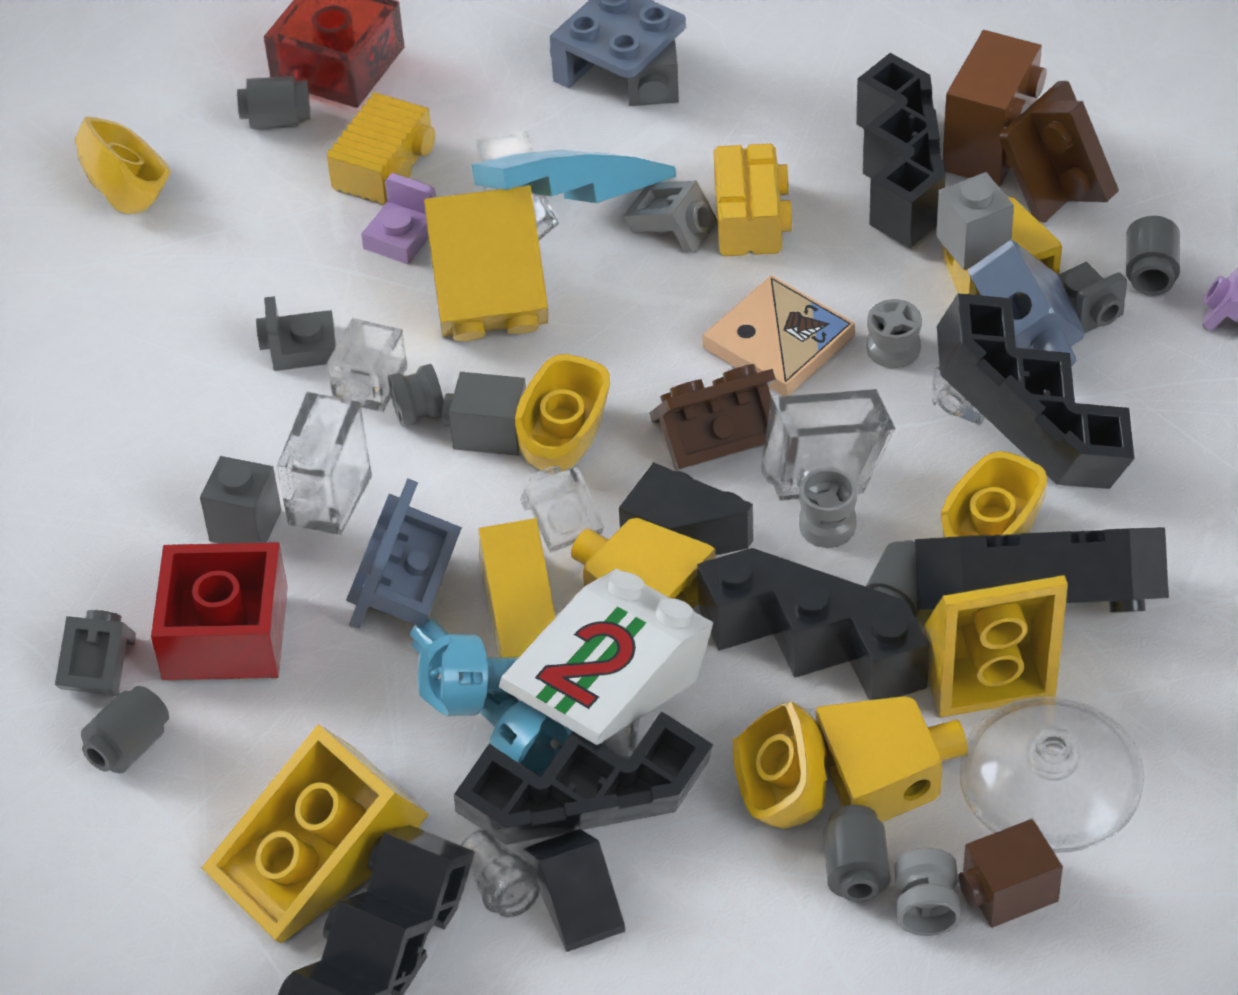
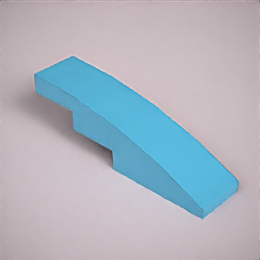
M570 150L517 153L471 164L474 184L478 186L507 190L516 186L531 185L532 194L552 197L564 193V199L599 203L677 177L675 166L631 156Z

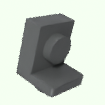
M1086 261L1058 275L1085 333L1099 326L1109 325L1123 315L1127 279L1120 272L1103 278Z
M275 296L264 297L266 317L256 318L257 336L260 350L270 349L274 371L338 363L332 310L278 316Z
M87 610L86 618L66 616L55 686L61 690L118 695L126 645H135L136 633L124 622H121V615L103 610Z

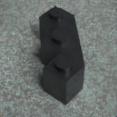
M889 53L857 78L856 125L864 129L863 174L871 178L869 225L910 249L937 226L939 190L945 188L946 174L940 152V135L936 109H934L930 74Z
M957 293L936 326L940 375L1032 462L1040 465L1045 470L1046 475L1056 485L1110 489L1135 459L1129 408L1075 403L1070 353L1016 348L1012 298Z
M1165 527L915 539L919 610L935 609L941 598L945 595L1065 575L1068 584L1066 603L1109 601L1110 613L1146 611L1145 599L1169 598Z
M749 548L697 564L698 606L702 616L714 622L710 634L718 651L774 635L794 678L850 661L869 700L901 697L927 689L929 643L906 600L755 548Z
M662 711L628 760H625L601 743L596 745L572 731L541 777L491 744H488L454 793L455 812L505 845L565 834L577 829L585 830L673 813L677 811L709 763L713 744Z
M412 825L385 832L377 840L369 856L368 869L372 874L367 891L340 900L331 909L323 928V937L327 939L321 961L292 971L281 985L278 995H404L427 959V952L423 948L430 930L433 926L445 930L458 910L475 851Z

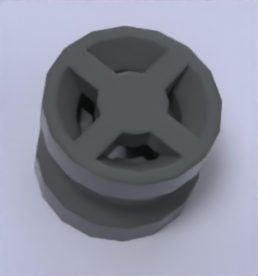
M432 364L419 366L416 373L407 376L400 372L388 375L389 391L401 427L413 425L418 417L425 415L434 419L442 417L444 399Z

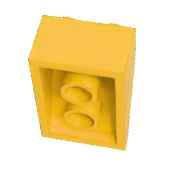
M1065 575L950 594L941 598L924 625V635L929 643L927 680L939 718L1056 698L1068 588Z
M317 724L201 869L275 941L282 944L371 877L372 872L368 869L369 856L373 846L385 832L408 825L419 828L429 814L354 746L320 724Z

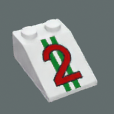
M616 568L584 586L504 673L501 677L499 688L598 745L697 681L714 622L694 612L687 603L669 598L645 585L639 576L620 571Z

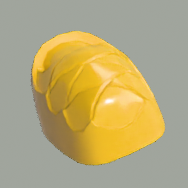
M87 116L80 125L75 137L78 160L89 182L105 195L108 202L117 211L125 214H137L146 211L158 198L171 172L165 161L141 137L122 124Z
M558 354L548 359L537 371L522 394L515 415L519 448L529 465L544 472L560 473L570 469L584 456L592 445L599 429L609 394L610 374L605 366L587 358L570 354Z
M996 451L982 457L959 480L945 500L941 510L943 537L1029 533L1045 498L1047 489L1045 470L1040 465L1024 457L1006 451Z
M794 702L782 703L768 710L738 737L733 738L734 769L748 812L765 824L785 830L789 827L802 825L820 813L826 801V780H828L825 771V757L827 754L821 730L815 719L803 707Z

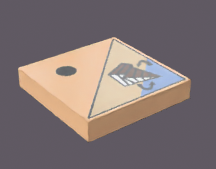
M771 275L702 335L703 348L736 368L755 364L757 373L773 369L776 380L770 383L768 387L787 398L855 337V323Z

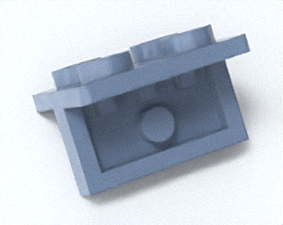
M407 478L400 497L390 493L387 496L346 599L347 602L356 605L349 625L360 629L368 607L420 627H424L462 527L410 507V502L418 485V482Z

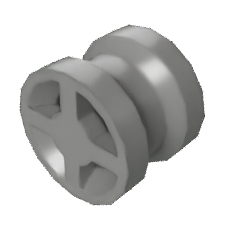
M899 299L884 300L875 304L870 309L867 317L869 334L866 348L868 356L875 363L888 368H900L913 363L919 357L921 350L919 334L922 328V317L920 311L915 305Z

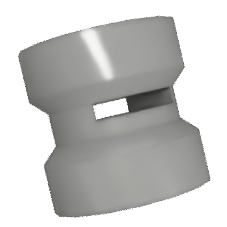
M821 468L808 473L801 481L799 488V501L801 505L799 528L801 535L807 542L817 547H839L852 538L856 529L855 505L857 501V487L855 481L848 473L840 469Z
M935 848L914 849L905 852L897 858L894 864L896 888L902 893L897 900L899 926L909 933L921 936L940 935L957 927L961 921L959 896L953 891L958 883L956 859L950 853Z

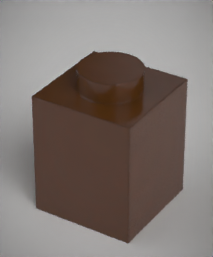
M1032 818L965 844L963 872L959 873L958 881L968 905L973 909L979 907L990 927L993 928L1059 902L1063 865Z

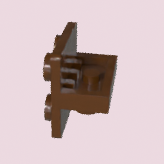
M1057 81L1000 133V141L1032 216L1039 222H1046L1067 201L1108 202L1119 191L1084 102L1077 101L1069 81Z
M755 364L745 365L724 372L723 377L712 381L713 386L704 388L702 379L672 387L669 393L660 396L662 403L650 411L649 414L652 423L659 421L661 423L675 471L784 439L768 387L770 383L776 380L773 369L757 373Z

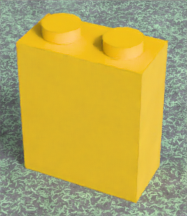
M531 185L513 187L507 190L497 189L424 199L442 337L453 335V339L456 341H472L484 337L485 331L507 329L509 334H526L536 331L539 328L538 324L548 323V303Z

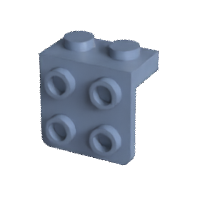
M588 0L550 35L553 81L566 88H570L595 64L622 77H634L686 29V17L652 0Z

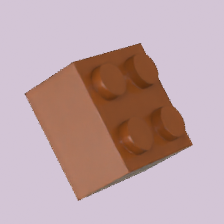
M982 30L946 93L943 142L945 172L966 178L987 172L998 187L1002 185L1012 167L999 136L1004 129L1038 99L1043 90L1047 70L1044 67H1040L1041 44Z

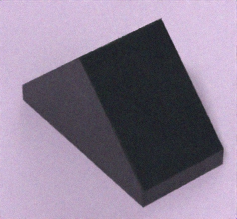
M577 829L522 848L523 856L566 952L625 932L624 920L599 840L582 829Z

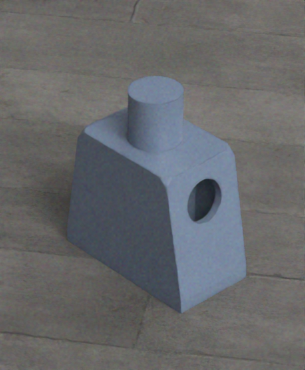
M1012 239L967 270L982 296L1012 298L1016 348L1070 353L1071 367L1075 364L1076 356L1071 347L1083 339L1085 331L1058 274Z

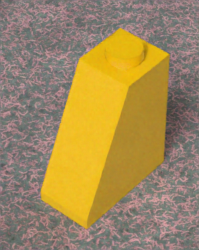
M537 518L478 528L479 563L499 657L519 658L556 618Z

